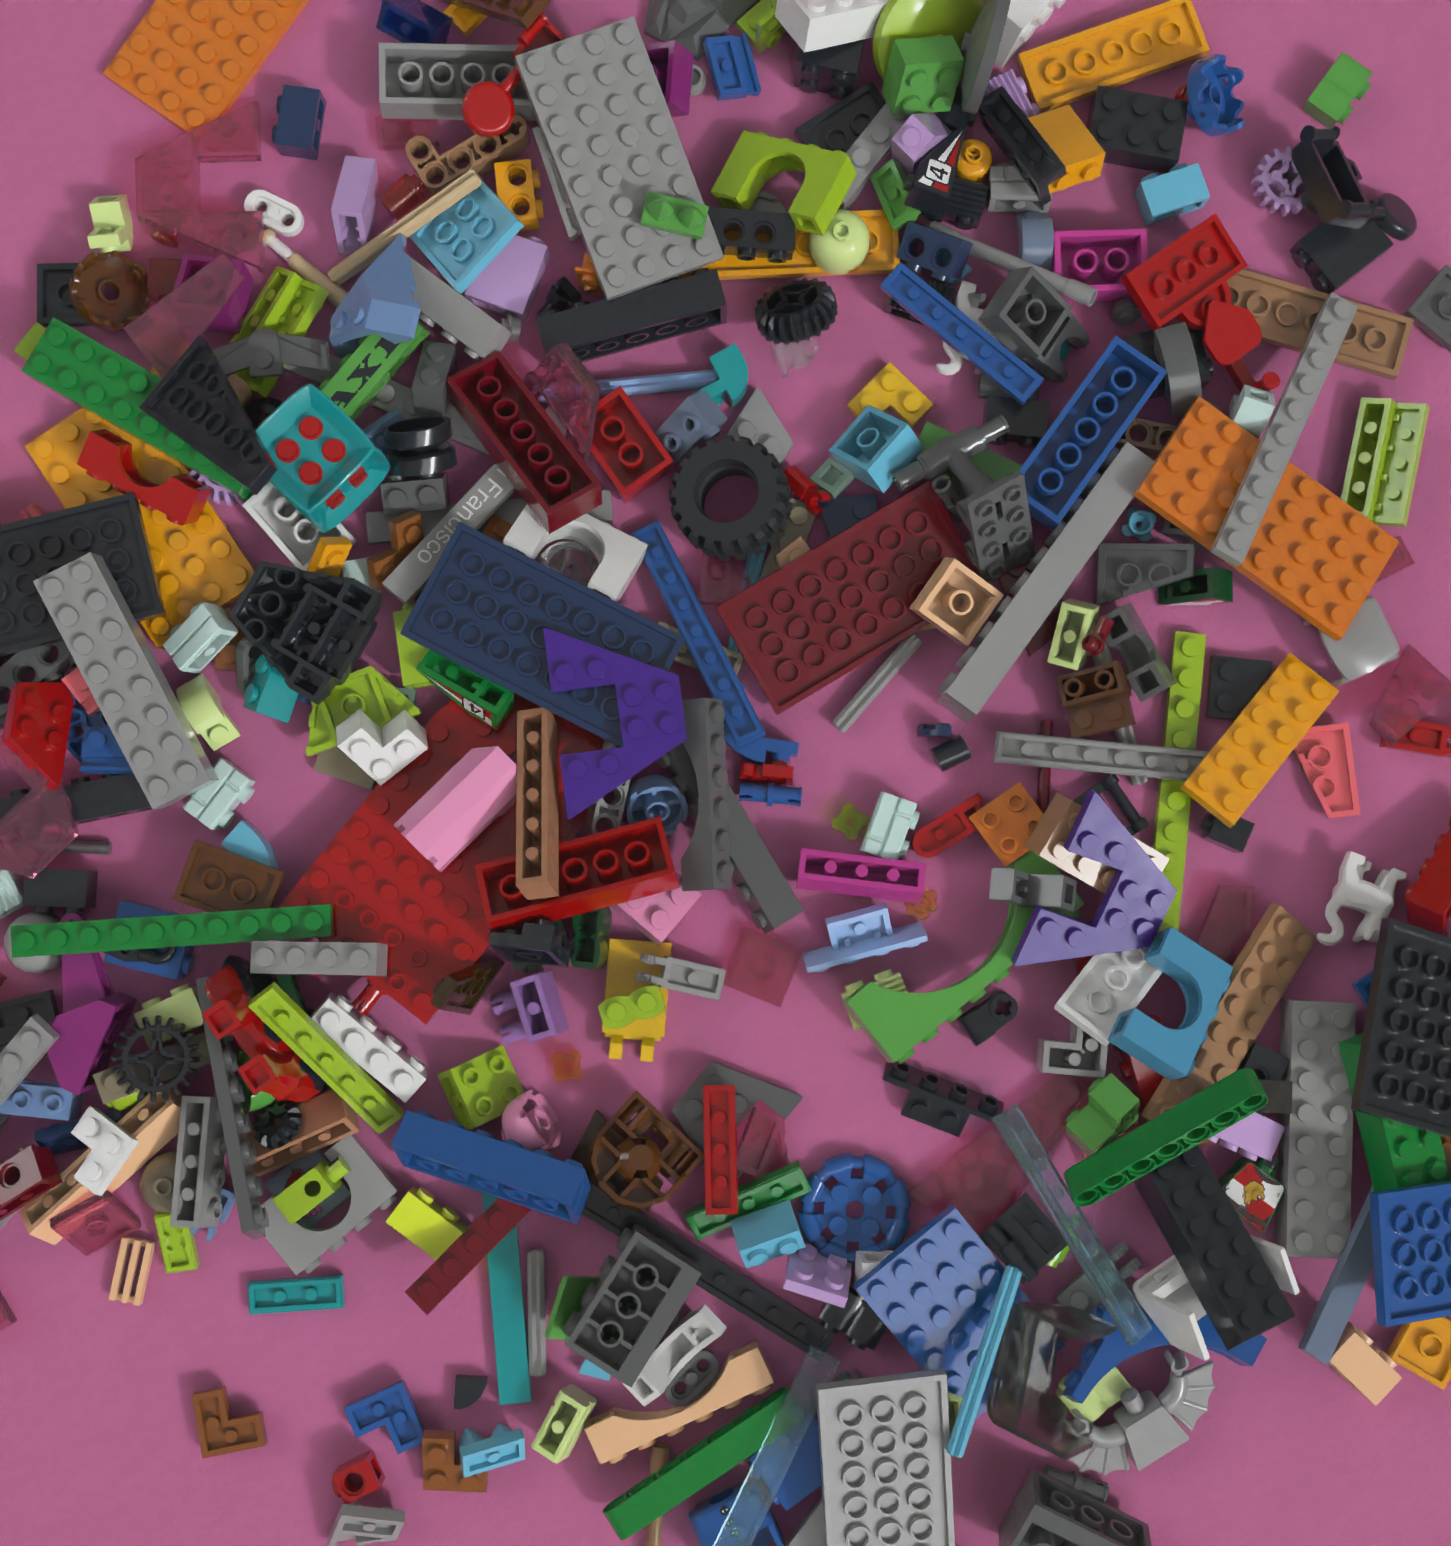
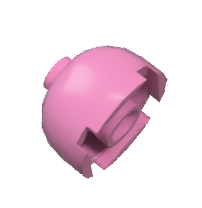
M528 1090L508 1103L504 1109L501 1135L504 1141L510 1139L524 1146L523 1149L535 1152L536 1149H541L548 1152L560 1144L561 1132L555 1133L553 1125L558 1122V1119L543 1095L540 1093L533 1095L531 1094L533 1090Z

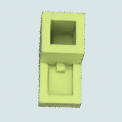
M127 195L95 197L89 203L94 230L87 236L90 249L99 248L100 253L131 251L133 247V225Z
M204 674L176 689L179 704L195 732L202 735L213 751L241 736L238 727L222 708L219 694Z

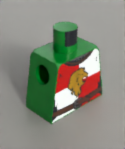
M1274 1155L1271 1162L1261 1158L1257 1165L1241 1157L1218 1179L1238 1216L1261 1233H1264L1285 1191V1187L1272 1178L1283 1163Z

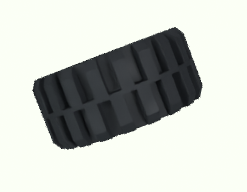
M733 435L723 436V441L717 442L715 438L706 440L707 446L700 449L697 445L690 450L692 456L688 460L683 457L678 464L681 469L680 473H673L671 483L675 488L669 490V500L673 505L670 508L672 516L688 541L696 549L699 548L703 554L711 558L717 555L720 560L730 561L731 556H735L738 561L746 560L747 553L754 552L757 556L764 552L762 546L766 543L772 546L778 540L775 535L777 531L784 532L788 525L785 517L791 516L792 505L789 501L792 498V493L787 482L788 479L773 453L769 454L767 448L759 442L753 445L750 438L743 436L739 438L738 442L735 441ZM741 475L749 477L756 482L759 489L758 498L748 514L739 520L728 523H720L708 518L704 511L705 499L709 490L718 481L729 476Z

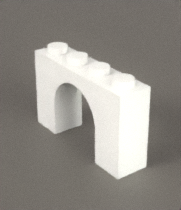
M528 505L525 506L503 540L504 545L533 560L536 559L541 549L552 541L568 539L582 543L594 553L599 563L587 588L617 603L641 565L648 544L640 541L638 538L630 536L587 513L549 534Z

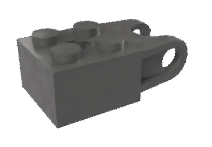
M1033 266L1011 270L978 318L1015 356L1031 369L1040 371V375L1045 379L1056 383H1062L1067 377L1065 365L1060 358L1062 343L1067 341L1069 346L1079 350L1081 348L1085 349L1090 341L1087 332L1071 312L1072 307Z

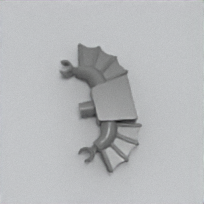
M1178 1348L1179 1353L1173 1357L1170 1350L1167 1349L1164 1357L1172 1371L1170 1372L1169 1384L1165 1390L1156 1397L1151 1390L1139 1394L1135 1388L1126 1389L1120 1396L1123 1406L1116 1409L1113 1413L1115 1423L1104 1427L1089 1423L1078 1409H1072L1071 1412L1076 1418L1071 1422L1064 1419L1063 1422L1075 1436L1082 1434L1083 1436L1062 1453L1061 1458L1073 1461L1079 1467L1078 1470L1080 1472L1095 1470L1103 1476L1115 1470H1130L1128 1456L1138 1471L1147 1467L1190 1439L1177 1420L1189 1431H1192L1197 1419L1208 1411L1209 1395L1216 1388L1211 1377L1214 1363L1209 1361L1184 1372L1189 1366V1361L1183 1350Z

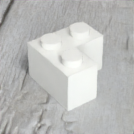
M361 709L357 710L336 727L337 747L380 786L428 749L426 729L405 710L382 728L373 722Z

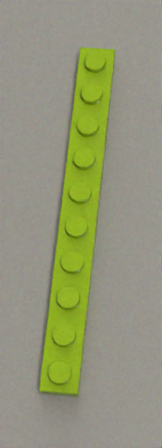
M1173 632L1169 670L1176 683L1167 688L1162 747L1196 750L1206 634ZM1159 779L1152 848L1170 858L1162 873L1177 890L1158 932L1170 927L1179 931L1191 797L1180 789L1185 781Z

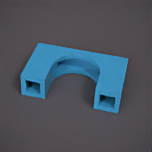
M1170 927L1156 934L1144 960L1170 976L1180 986L1186 1001V1013L1183 1022L1177 1029H1170L1138 1009L1132 1008L1119 1013L1107 1041L1171 1081L1186 1077L1193 1071L1196 1064L1194 1058L1198 1049L1207 1039L1208 1034L1206 1030L1210 1021L1215 1018L1219 1011L1218 1002L1221 995L1230 985L1231 980L1229 977L1233 967Z

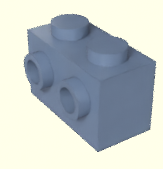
M706 390L688 396L654 434L672 457L674 463H678L683 457L688 460L692 456L690 450L697 445L702 449V445L706 440L719 436L722 432L719 428L727 421V417Z

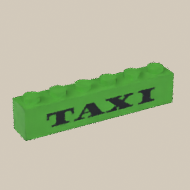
M418 321L413 340L394 344L377 334L361 337L358 342L360 346L353 354H347L340 361L338 372L333 378L331 376L326 378L319 386V390L326 394L355 421L431 332Z

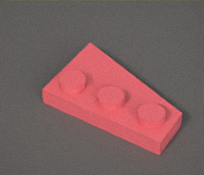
M1349 722L1311 727L1293 751L1326 818L1361 815Z

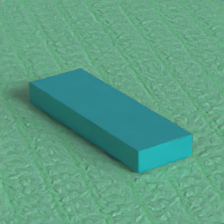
M344 1274L249 1281V1315L344 1308L346 1306Z

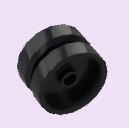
M424 416L389 424L382 430L385 446L394 450L389 454L388 461L390 463V473L395 476L428 475L450 469L458 463L455 446L446 442L453 436L451 419L448 417Z

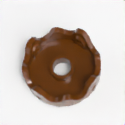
M118 251L106 253L91 252L76 266L71 274L69 294L74 308L86 322L101 330L114 332L132 327L143 318L152 300V295L147 287L148 271L140 263L132 262ZM104 285L112 287L116 292V299H106L102 295L101 287Z

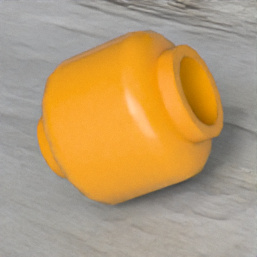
M978 139L963 141L955 172L956 177L979 183L986 177L992 164V153L983 141Z

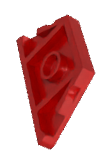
M19 682L11 688L2 742L12 752L19 755L21 761L30 771L36 768L48 780L44 785L53 791L61 785L74 698L68 692V687L64 682Z

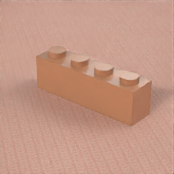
M329 1089L307 1102H301L296 1105L302 1114L301 1127L296 1136L288 1144L280 1148L268 1149L260 1145L254 1138L256 1131L251 1126L252 1131L247 1133L250 1145L254 1144L257 1154V1163L253 1164L255 1175L263 1176L359 1132L360 1127L357 1113L333 1089ZM275 1118L273 1127L279 1131L278 1121L280 1119Z

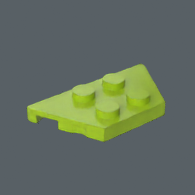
M368 666L350 673L342 685L335 686L331 694L319 705L311 701L312 712L309 715L308 727H310L306 754L311 757L337 747L336 727L359 709L380 728L384 727L404 710L412 717L421 715V710L375 667Z

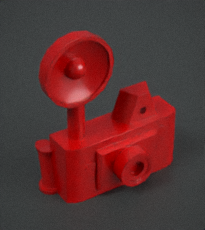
M541 12L528 29L525 28L517 37L520 45L510 57L515 61V56L566 38ZM517 66L512 69L501 84L483 81L474 84L467 90L462 99L461 112L464 122L472 132L482 137L491 138L501 135L510 127L515 114V105L510 93L521 81Z

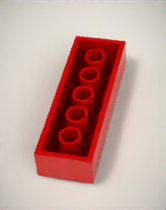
M661 816L559 843V896L532 900H527L516 886V855L475 865L486 923L491 932L502 933L503 929L523 930L524 923L535 924V921L538 919L553 922L679 888Z

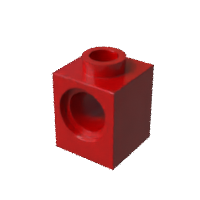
M371 1449L338 1466L332 1475V1487L335 1494L339 1498L342 1497L345 1504H349L380 1488L386 1477L373 1450ZM358 1473L361 1475L363 1483H353L349 1474Z

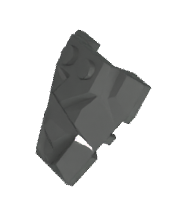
M649 0L644 34L659 42L675 40L693 53V59L698 61L705 55L703 48L705 38L725 36V31L735 21H738L745 15L752 5L761 0Z

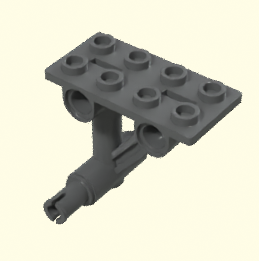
M1001 414L979 427L971 425L953 436L942 438L936 445L918 454L915 462L892 473V479L896 487L903 491L923 478L931 480L949 469L952 471L965 496V499L956 503V508L960 518L970 530L972 540L964 544V549L969 560L978 570V575L986 582L999 578L1003 573L1019 564L1026 563L1036 554L1024 475L1021 471H1017L994 482L991 477L984 475L970 459L984 451L987 443L1010 432L1008 429L1009 425Z

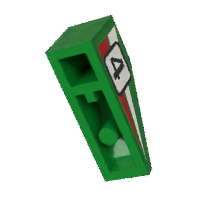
M431 650L427 652L416 667V670L470 715L498 730L514 708L513 692Z

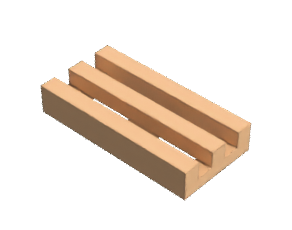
M127 1235L122 1237L108 1300H121L122 1303L131 1302L137 1306L143 1304L156 1241ZM130 1244H133L125 1285L122 1293L120 1292V1289L122 1285ZM143 1246L145 1251L136 1293L132 1295L131 1290L140 1248Z

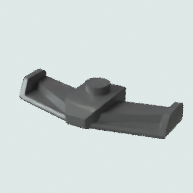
M273 329L255 330L249 337L212 349L226 376L249 368L250 377L254 379L285 376L284 364L331 372L328 340L278 333Z

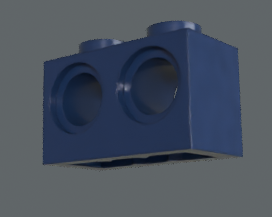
M908 221L896 258L905 260V266L909 269L922 272L924 267L932 270L931 277L948 282L950 277L961 279L973 243ZM920 241H923L924 251L918 256L916 254V246ZM949 250L951 252V261L947 266H944L943 255Z

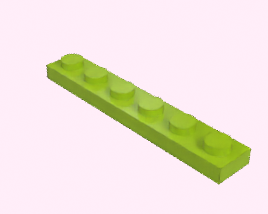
M275 982L249 1001L248 1007L378 1134L403 1117L404 1110Z

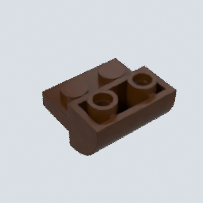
M1118 661L1056 677L1062 705L1067 711L1072 738L1080 739L1136 725L1130 696H1132L1126 674Z

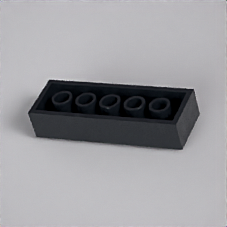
M708 268L694 271L689 277L679 279L676 276L662 281L660 285L648 286L606 301L605 296H603L601 301L589 303V301L578 302L572 305V309L561 312L558 309L548 310L542 313V317L536 318L550 369L553 371L727 323V304L717 269L709 271Z
M1198 1145L1134 1181L1227 1351L1296 1316Z

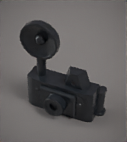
M1311 125L1305 126L1300 133L1301 142L1292 149L1291 155L1306 188L1300 195L1304 206L1311 212L1318 214L1320 219L1327 224L1359 229L1370 218H1374L1380 228L1394 239L1405 241L1412 236L1417 229V220L1414 212L1404 200L1394 194L1383 193L1375 200L1367 201L1358 180L1363 178L1355 162L1345 156L1339 142L1335 141L1340 135V128L1334 126L1331 129H1316Z

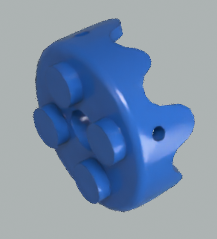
M1218 54L1197 60L1192 64L1187 74L1188 115L1191 120H1195L1202 132L1211 137L1220 136L1245 126L1244 119L1237 118L1244 107V101L1236 99L1233 94L1234 87L1243 80L1244 72L1237 67H1228L1225 64L1226 56Z

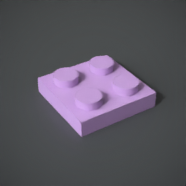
M805 1243V1248L788 1255L783 1289L845 1308L849 1294L852 1263H847V1259L832 1254L829 1255V1258H826L817 1253L818 1248Z

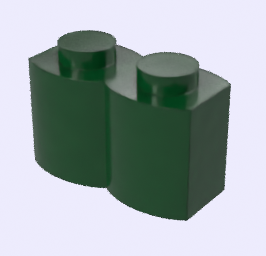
M610 907L573 916V930L576 935L574 937L576 944L575 954L573 958H570L573 967L598 969L604 968L609 953V943L606 936L612 925Z

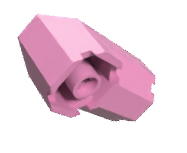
M498 746L472 748L394 826L427 860L434 864L433 866L442 872L498 816H502L516 802L517 765Z

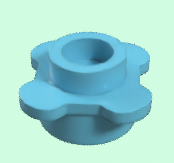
M1136 507L1130 508L1126 513L1128 517L1126 525L1121 529L1123 535L1126 537H1137L1141 542L1148 541L1152 536L1150 531L1153 528V524L1156 523V516L1151 512L1139 511ZM1137 522H1140V523L1142 524V526H1141V527H1137V526H1136V523H1137Z

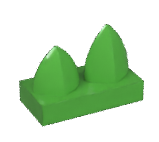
M892 158L872 174L870 179L891 228L900 230L908 224V221L913 222L917 220L922 212L904 205L907 191L903 190L906 175L900 162Z
M647 191L640 225L702 240L709 206Z

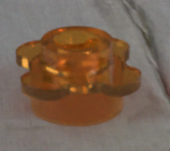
M572 1050L570 1053L564 1054L555 1052L552 1055L551 1061L554 1063L555 1071L553 1078L556 1082L562 1083L564 1080L572 1078L578 1081L583 1077L584 1071L580 1067V1060L582 1058L580 1051ZM566 1063H569V1064H570V1068H569V1069H566V1068H565L564 1065H565Z

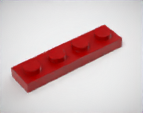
M736 1084L703 1085L706 1215L738 1214Z

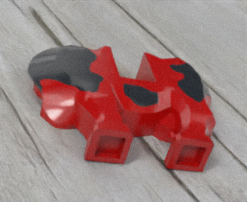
M229 955L223 962L222 969L205 981V992L214 1004L201 1013L206 1023L218 1040L232 1033L240 1047L251 1058L250 1061L238 1068V1071L254 1095L263 1091L271 1094L278 1102L282 1100L307 1102L318 1096L326 1089L327 1083L248 1007L249 1001L273 983L271 975L250 973L251 962L239 956Z

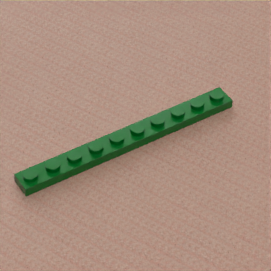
M332 904L11 926L12 958L334 936Z

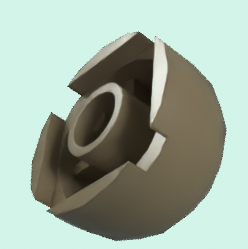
M176 1149L162 1152L147 1163L140 1177L139 1187L143 1200L150 1208L159 1213H171Z

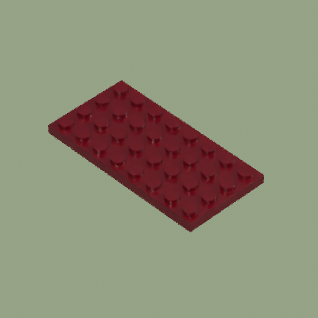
M930 480L916 486L714 607L775 714L779 715L930 624L909 608L945 557L957 559L978 575V570L969 560L964 549V543L939 496L934 491L935 489L932 488Z

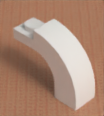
M705 1304L695 1312L693 1310L690 1311L662 1337L633 1386L629 1387L624 1383L622 1384L645 1407L665 1391L672 1379L689 1360L721 1336L727 1327Z

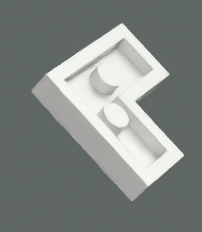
M89 1106L71 1134L92 1150L73 1178L93 1194L102 1196L139 1143V1140L99 1109Z

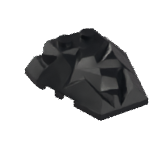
M261 561L229 616L248 639L259 647L267 657L268 663L278 670L290 689L319 705L331 694L335 686L342 685L347 680L375 632L378 622L374 619L380 610L383 595L354 578H341L323 572H309L296 567Z

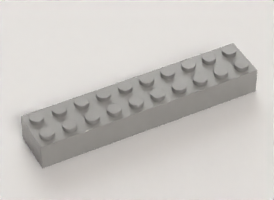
M1126 442L1120 450L1116 447L1113 448L1080 495L1082 497L1079 496L1063 517L1066 523L1061 520L1044 543L1048 548L1043 545L1026 568L1031 570L1030 573L1026 570L1009 590V593L1013 596L1009 597L1007 595L991 615L995 621L991 622L989 620L973 641L978 645L975 648L970 646L955 665L959 668V671L957 673L952 671L937 690L941 693L937 700L939 704L966 723L979 713L1133 499V494L1155 462L1129 442Z

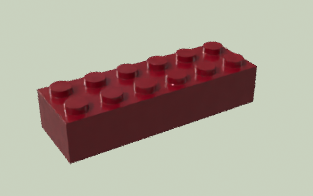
M500 351L487 356L446 379L449 401L549 534L602 504V486L600 481Z

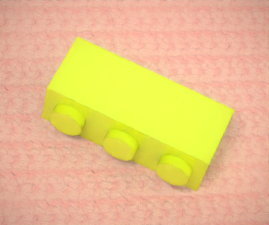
M413 1186L386 1220V1223L433 1259L437 1260L469 1227L458 1220L460 1216L454 1210L447 1206L442 1208L433 1201L435 1197L429 1191L422 1187L417 1189Z

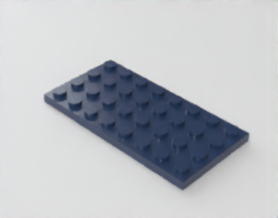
M459 522L400 634L615 746L623 747L615 685L557 693L551 692L543 628H548L668 672L685 638Z

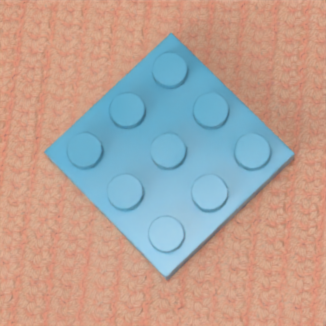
M482 180L481 186L409 237L449 284L462 294L524 225Z

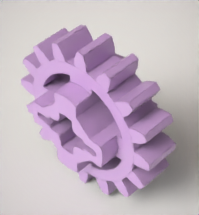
M1287 146L1282 151V154L1278 148L1274 149L1270 156L1266 154L1260 160L1261 165L1258 164L1253 171L1257 176L1251 181V185L1258 186L1253 196H1261L1263 200L1260 206L1263 207L1269 204L1271 206V214L1280 209L1281 215L1286 216L1291 209L1295 215L1302 207L1306 208L1300 196L1293 199L1296 192L1304 191L1306 188L1293 163L1290 146ZM1278 164V168L1276 170H1273L1272 173H1268L1271 167Z

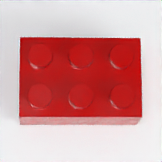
M621 386L570 420L573 432L625 504L675 470L674 460Z

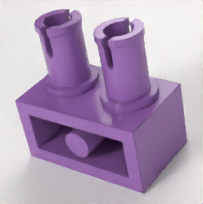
M552 971L537 973L510 982L512 990L492 995L490 998L491 1004L503 1002L501 1005L492 1007L496 1015L518 1008L521 1020L501 1025L499 1028L500 1035L512 1031V1034L501 1037L505 1045L527 1038L528 1043L570 1030Z

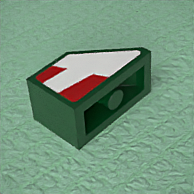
M1220 568L1194 569L1193 577L1159 587V605H1212L1233 602L1232 571Z

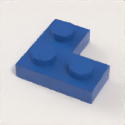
M404 1379L344 1407L356 1438L385 1425L397 1454L422 1444L425 1427Z

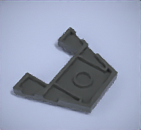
M711 1061L673 1107L672 1112L691 1142L704 1153L703 1085L736 1084L737 1126L758 1100H761L785 1120L802 1100V1096ZM738 1166L739 1178L744 1171L741 1167Z

